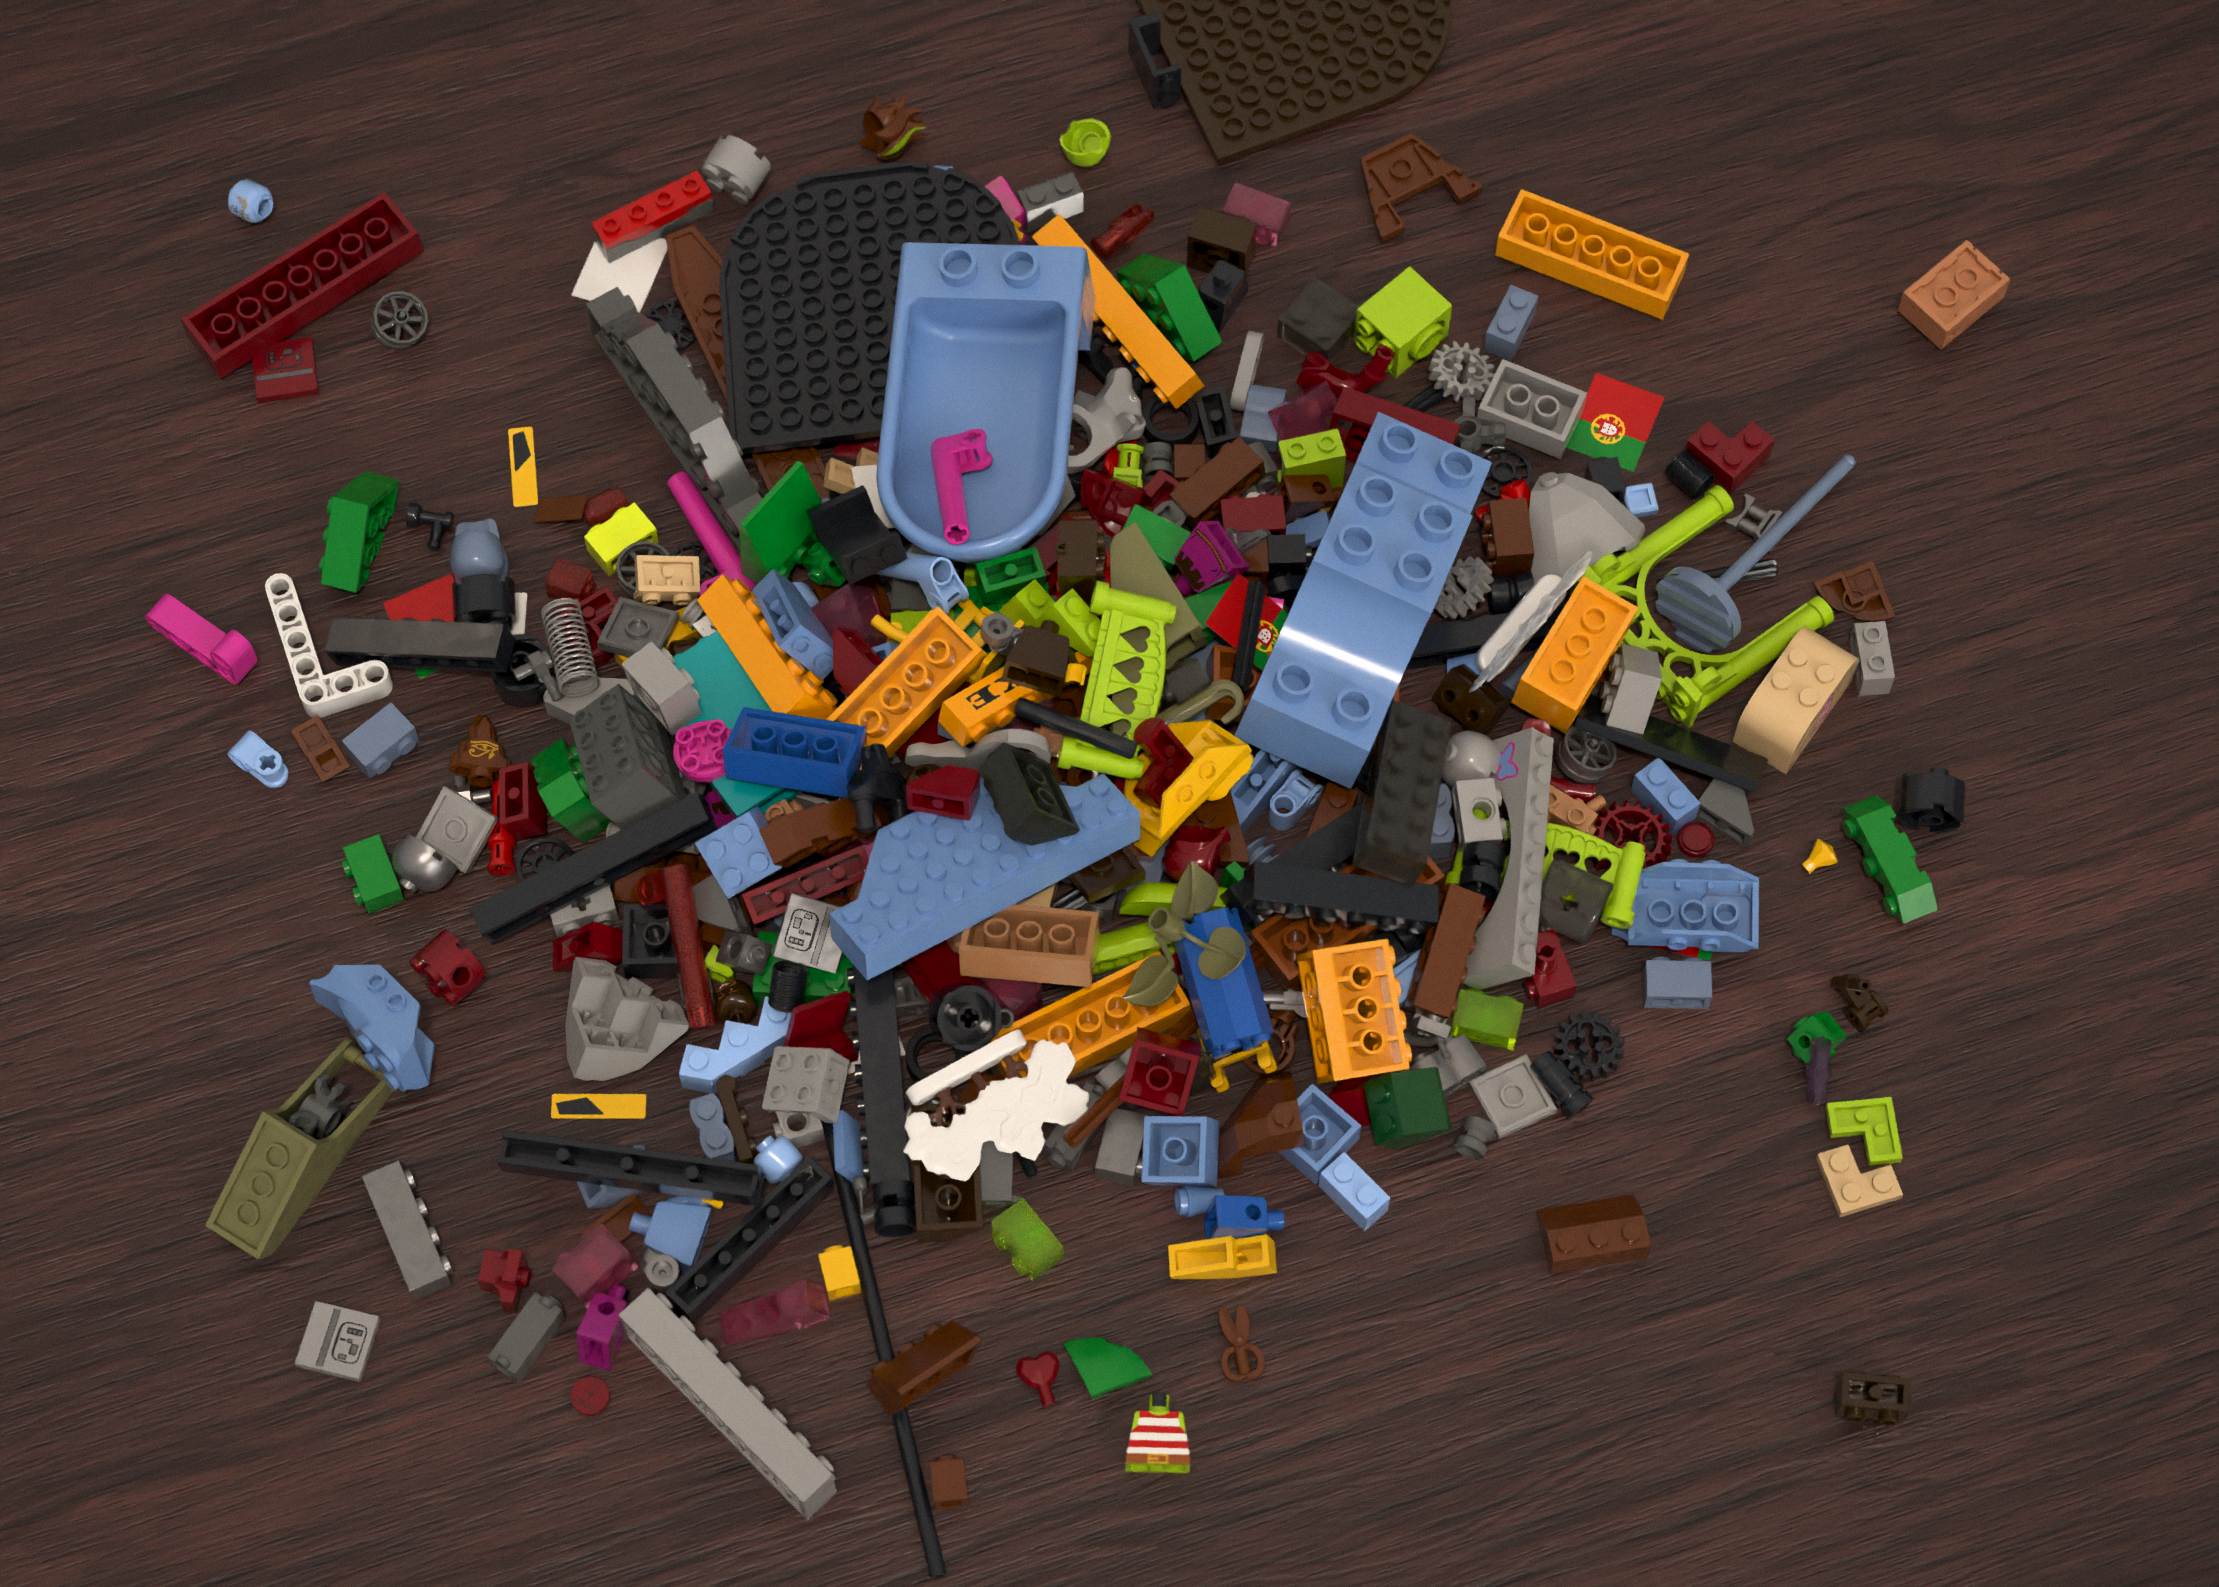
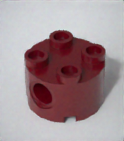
M442 930L414 955L409 964L419 975L422 976L424 974L429 980L425 985L436 998L439 999L442 996L453 1007L486 978V972L467 947L463 949L457 944L460 940L447 930Z

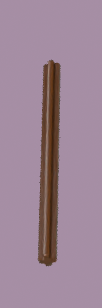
M1253 949L1250 953L1257 972L1264 965L1265 958L1257 949ZM1194 1009L1189 1010L1166 1035L1187 1040L1199 1028ZM1125 1074L1064 1132L1063 1140L1070 1147L1076 1148L1123 1102L1119 1100Z

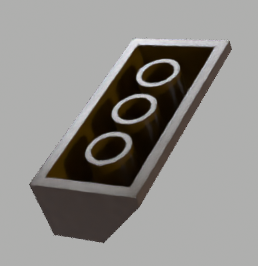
M958 1102V1103L968 1104V1103H971V1102ZM940 1103L911 1105V1114L924 1112L928 1115H933ZM950 1107L946 1108L947 1114H942V1126L944 1128L949 1127L953 1120ZM956 1107L957 1113H964L963 1108ZM936 1117L930 1121L932 1127L937 1126ZM913 1160L918 1243L953 1241L982 1230L980 1163L968 1180L961 1181L950 1178L947 1174H936L927 1171L922 1160Z

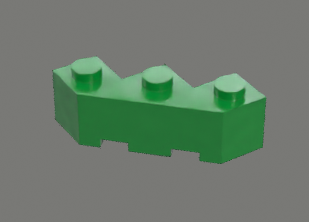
M1875 795L1842 808L1845 818L1842 821L1843 830L1849 839L1852 838L1863 847L1865 859L1862 860L1866 874L1883 885L1886 896L1883 898V905L1886 912L1904 924L1937 911L1938 908L1931 880L1925 870L1920 872L1916 866L1914 858H1916L1917 854L1906 833L1902 832L1899 834L1894 826L1893 820L1896 818V815L1891 805Z

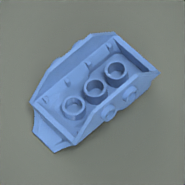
M1674 859L1670 862H1661L1644 868L1641 872L1632 912L1635 913L1632 928L1620 929L1612 927V935L1623 938L1628 942V945L1668 946V948L1673 950L1698 947L1701 950L1711 952H1747L1751 949H1758L1759 877L1730 864H1721L1716 860L1688 863V861L1683 859Z
M334 965L328 975L309 982L316 1002L346 1021L350 1032L360 1047L366 1052L363 1055V1059L373 1071L379 1069L383 1073L384 1081L393 1091L396 1089L402 1092L407 1089L418 1090L429 1085L435 1045L417 1027L420 1003L381 965Z

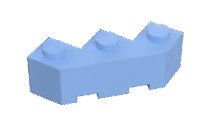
M765 997L758 1026L726 1020L719 1050L687 1044L679 1072L682 1088L715 1094L718 1092L716 1083L721 1076L729 1075L734 1079L738 1076L743 1077L764 1064L766 1059L773 1056L775 1047H783L791 1013L774 1010L768 1004L769 997Z

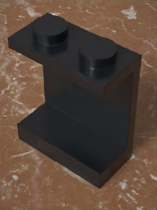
M1157 11L1129 20L1128 53L1153 109L1168 107L1175 102L1181 101L1180 64L1157 70L1151 56L1160 54L1161 20Z

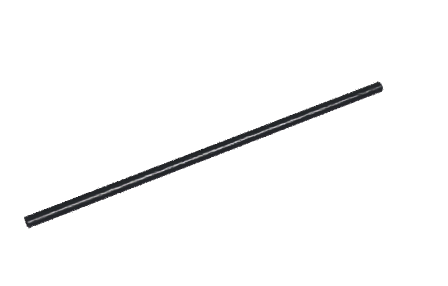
M821 1120L878 1362L885 1359L891 1362L895 1357L854 1188L851 1181L835 1171L833 1123H825ZM907 1407L892 1416V1421L930 1579H939L945 1577L947 1573Z

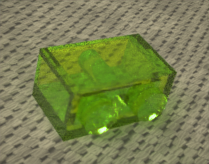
M1460 989L1458 1006L1454 1014L1450 1036L1455 1035L1457 1038L1465 1034L1469 1041L1514 1050L1524 1003H1520L1510 996H1499L1498 998L1486 995L1485 992L1478 989H1468L1467 991Z
M1021 1198L991 1221L993 1232L991 1238L1001 1250L1006 1248L1013 1256L1011 1262L1021 1275L1027 1273L1032 1281L1064 1258V1247L1024 1198Z

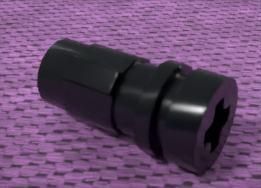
M1550 1051L1544 1053L1530 1066L1537 1075V1079L1556 1098V1105L1564 1108L1562 1112L1569 1120L1579 1114L1594 1100L1587 1090H1582L1584 1086L1581 1082H1575L1572 1078L1574 1073L1561 1058L1557 1060Z

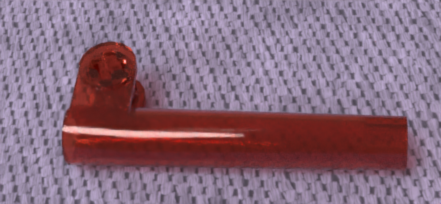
M688 864L669 866L660 869L658 872L642 876L638 880L636 887L639 901L644 905H652L661 901L666 903L689 1028L699 1029L715 1025L689 866Z

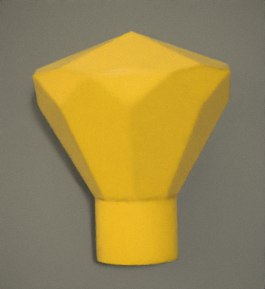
M1817 838L1809 858L1801 865L1810 874L1817 867L1838 863L1833 846Z

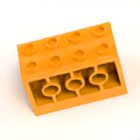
M1583 576L1522 675L1511 703L1533 716L1547 721L1549 725L1566 734L1609 664L1613 653L1616 652L1627 634L1638 607Z
M1388 939L1312 950L1296 955L1317 1084L1410 1069L1409 1062L1412 1060V1052L1409 1043H1405L1403 1030L1406 1029V1017L1403 1010L1399 1008L1398 997L1401 996V987L1398 978H1394L1392 965L1395 964V952L1393 947L1389 946Z

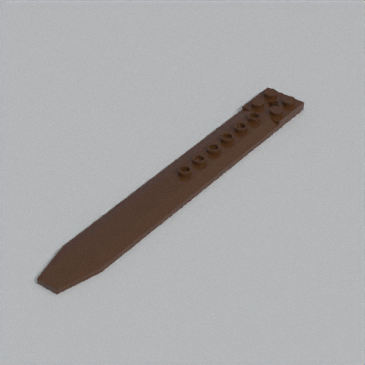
M692 225L665 235L673 288L727 403L720 303V271L723 259L695 226ZM815 445L750 453L768 492L797 461L803 463L820 499L822 500L825 497L830 499V489L823 487L826 468ZM803 565L804 570H805V572H806V574H807L809 571H808V570L806 569V567ZM872 574L852 584H849L846 579L840 587L820 586L809 578L832 631L836 627L855 629L866 611L877 605H880L886 620H891V605L877 575ZM850 596L863 600L856 607L847 605Z

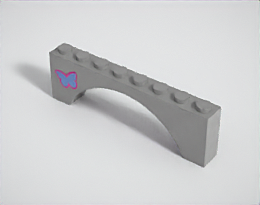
M1533 727L1492 740L1499 746L1500 761L1497 773L1491 772L1489 778H1494L1495 788H1500L1508 811L1511 828V849L1501 890L1488 916L1474 934L1477 937V942L1473 952L1468 955L1465 964L1468 972L1463 984L1476 990L1535 975L1554 739Z

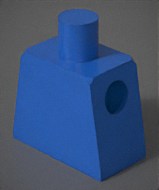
M1215 1195L1203 1216L1205 1239L1233 1236L1235 1239L1265 1235L1268 1230H1283L1284 1228L1283 1211L1267 1210L1264 1197Z

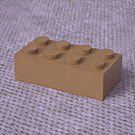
M1013 904L962 932L959 946L960 976L1091 987L1100 938L1099 912Z

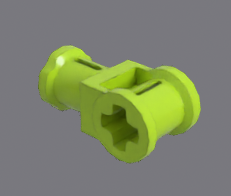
M1118 444L1116 446V451L1119 452L1118 468L1114 467L1113 477L1143 488L1142 470L1139 469L1140 454L1144 453V447L1136 444ZM1128 457H1131V458H1130V466L1127 467V466H1128Z

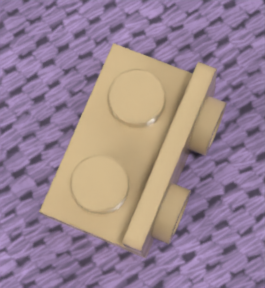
M637 555L635 558L636 590L633 594L634 601H642V603L650 605L659 604L661 601H673L675 605H689L700 594L699 556Z

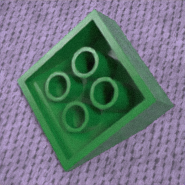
M797 461L740 523L741 574L756 584L772 569L788 579L791 570L796 564H802L801 562L808 556L811 546L819 542L806 510L822 504V501L803 463Z

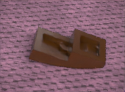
M319 715L290 730L322 783L350 768V765L335 740L332 739Z

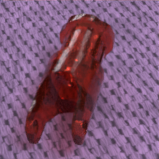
M1133 205L1112 221L1102 235L1091 239L1090 245L1093 251L1102 260L1108 261L1111 258L1112 252L1121 245L1128 244L1153 221L1154 211L1146 209L1142 212L1140 205Z

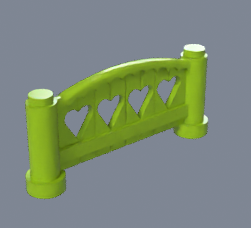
M1096 581L1089 612L1101 614L1102 617L1080 720L1099 728L1122 719L1126 720L1130 724V730L1125 735L1128 739L1135 741L1133 737L1137 726L1146 719L1155 718L1162 696L1166 669L1164 627L1166 623L1173 624L1177 605L1171 604L1170 601L1109 588V583ZM1139 627H1146L1150 633L1149 638L1145 640L1147 644L1146 651L1142 653L1137 652L1120 634ZM1132 658L1141 659L1143 668L1138 671L1140 681L1135 684L1130 683L1113 665ZM1125 689H1133L1137 694L1136 700L1132 702L1134 706L1133 713L1129 715L1124 714L1107 696ZM1063 736L1056 767L1070 770L1071 766L1134 780V778H1141L1144 760L1138 757V752L1141 749L1138 744L1133 758L1128 759L1077 738Z
M1480 809L1472 810L1476 818L1480 820L1487 819L1485 811ZM1505 820L1506 837H1503L1504 841L1511 839L1510 820ZM1547 823L1545 847L1548 848L1549 852L1544 857L1541 895L1603 908L1600 920L1604 924L1620 929L1632 928L1635 917L1632 908L1646 856L1644 852L1645 846L1636 842H1626V846L1621 849L1586 832L1563 825ZM1459 845L1452 871L1447 873L1444 885L1449 883L1459 885L1464 851H1460ZM1557 850H1563L1567 855L1577 853L1580 856L1579 862L1560 877L1553 854ZM1510 854L1505 859L1504 871L1501 874V887L1506 875ZM1588 857H1595L1598 861L1603 859L1609 860L1611 868L1592 884L1584 864L1585 860Z

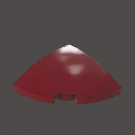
M1086 468L1084 469L1081 481L1082 507L1088 508L1092 520H1097L1098 532L1104 533L1105 543L1111 545L1114 536L1122 530L1134 505L1141 506L1147 490L1113 476Z

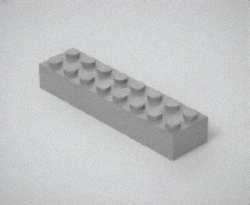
M647 1288L618 1315L625 1336L783 1497L808 1520L837 1493L834 1482L836 1477L832 1473L834 1471L832 1465L822 1455L816 1458L809 1450L811 1445L802 1434L797 1431L793 1435L785 1426L788 1422L784 1416L775 1408L770 1411L763 1404L765 1399L753 1385L747 1388L739 1379L741 1374L730 1362L723 1364L716 1356L718 1351L706 1338L700 1341L693 1333L696 1330L695 1327L685 1316L682 1315L678 1318L672 1312V1304L662 1293L659 1292L655 1295Z

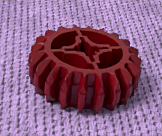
M1627 799L1623 801L1622 807L1615 801L1611 803L1610 810L1603 807L1600 810L1595 826H1593L1597 829L1594 833L1595 837L1605 841L1604 834L1610 830L1613 834L1612 838L1615 840L1614 846L1622 849L1626 846V842L1633 841L1644 845L1646 856L1642 869L1661 862H1668L1667 857L1672 853L1670 844H1672L1673 836L1668 834L1670 829L1669 823H1661L1663 820L1662 813L1652 815L1654 809L1652 805L1647 807L1646 810L1642 809L1640 800L1636 802L1635 807L1630 806ZM1648 834L1651 835L1655 845V849L1651 854L1646 850L1647 845L1644 843ZM1589 857L1590 860H1598L1595 857ZM1606 859L1597 861L1596 868L1597 870L1606 868L1607 872L1611 868V862Z

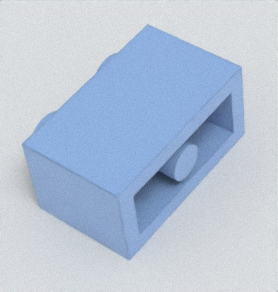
M1345 1152L1320 1173L1319 1187L1364 1232L1388 1211L1390 1197Z

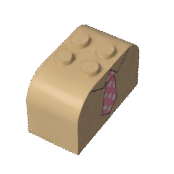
M1803 626L1793 637L1751 697L1739 719L1733 742L1749 752L1767 758L1768 764L1787 774L1851 683L1859 658L1808 627Z

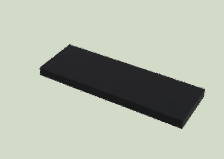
M1591 694L1577 717L1575 727L1752 792L1756 791L1768 759L1763 756L1649 716L1643 734L1607 726L1605 713L1601 712L1603 700Z

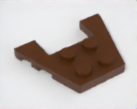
M1412 132L1360 159V166L1381 243L1405 232L1406 225L1393 208L1394 205L1440 182L1444 183L1459 205L1481 194V184L1476 180L1472 182L1463 175V171L1456 165L1451 166L1440 158V153Z
M1230 790L1222 799L1206 800L1180 825L1201 826L1211 829L1226 826L1231 835V842H1226L1220 866H1228L1235 861L1240 867H1249V855ZM1133 843L1127 845L1138 861L1153 862V857L1151 858L1135 847Z

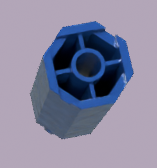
M1221 908L1193 916L1194 920L1189 925H1186L1184 919L1186 931L1208 943L1211 933L1216 928L1230 927L1243 936L1247 947L1245 958L1240 966L1226 977L1214 980L1205 977L1198 967L1199 956L1204 951V948L1185 937L1174 942L1206 1053H1211L1213 1059H1218L1232 1054V1050L1242 1047L1243 1052L1261 1047V1043L1271 1040L1270 1035L1274 1033L1237 908H1232L1231 910L1229 908Z

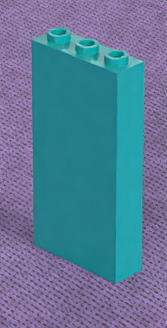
M717 631L710 636L701 638L696 645L685 652L673 656L675 660L674 666L678 670L684 668L694 680L692 686L701 697L698 703L702 713L684 727L700 721L719 719L732 731L743 707L772 711ZM726 775L718 780L707 782L734 819L757 806L765 815L767 809L774 803L780 802L784 798L790 801L804 792L727 779Z

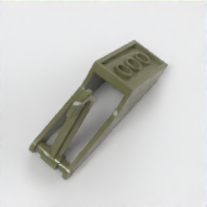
M1133 523L1115 535L1111 542V588L1170 601L1171 604L1177 605L1173 624L1166 623L1164 627L1166 669L1162 696L1155 718L1162 719L1167 726L1170 723L1185 722L1221 699L1231 697L1235 700V705L1221 718L1222 723L1227 725L1241 715L1245 698L1241 688L1236 683L1225 679L1210 682L1159 714L1175 664L1208 642L1200 623L1137 523ZM1139 627L1120 634L1137 652L1142 653L1146 651L1147 644L1145 640L1150 635L1146 627ZM1132 658L1113 665L1130 683L1135 684L1140 681L1138 671L1143 668L1141 659ZM1125 689L1112 694V702L1124 714L1129 715L1134 711L1132 702L1136 700L1137 694L1133 689ZM1123 719L1113 722V733L1127 738L1125 733L1130 730L1129 722ZM1142 749L1138 752V757L1143 753Z

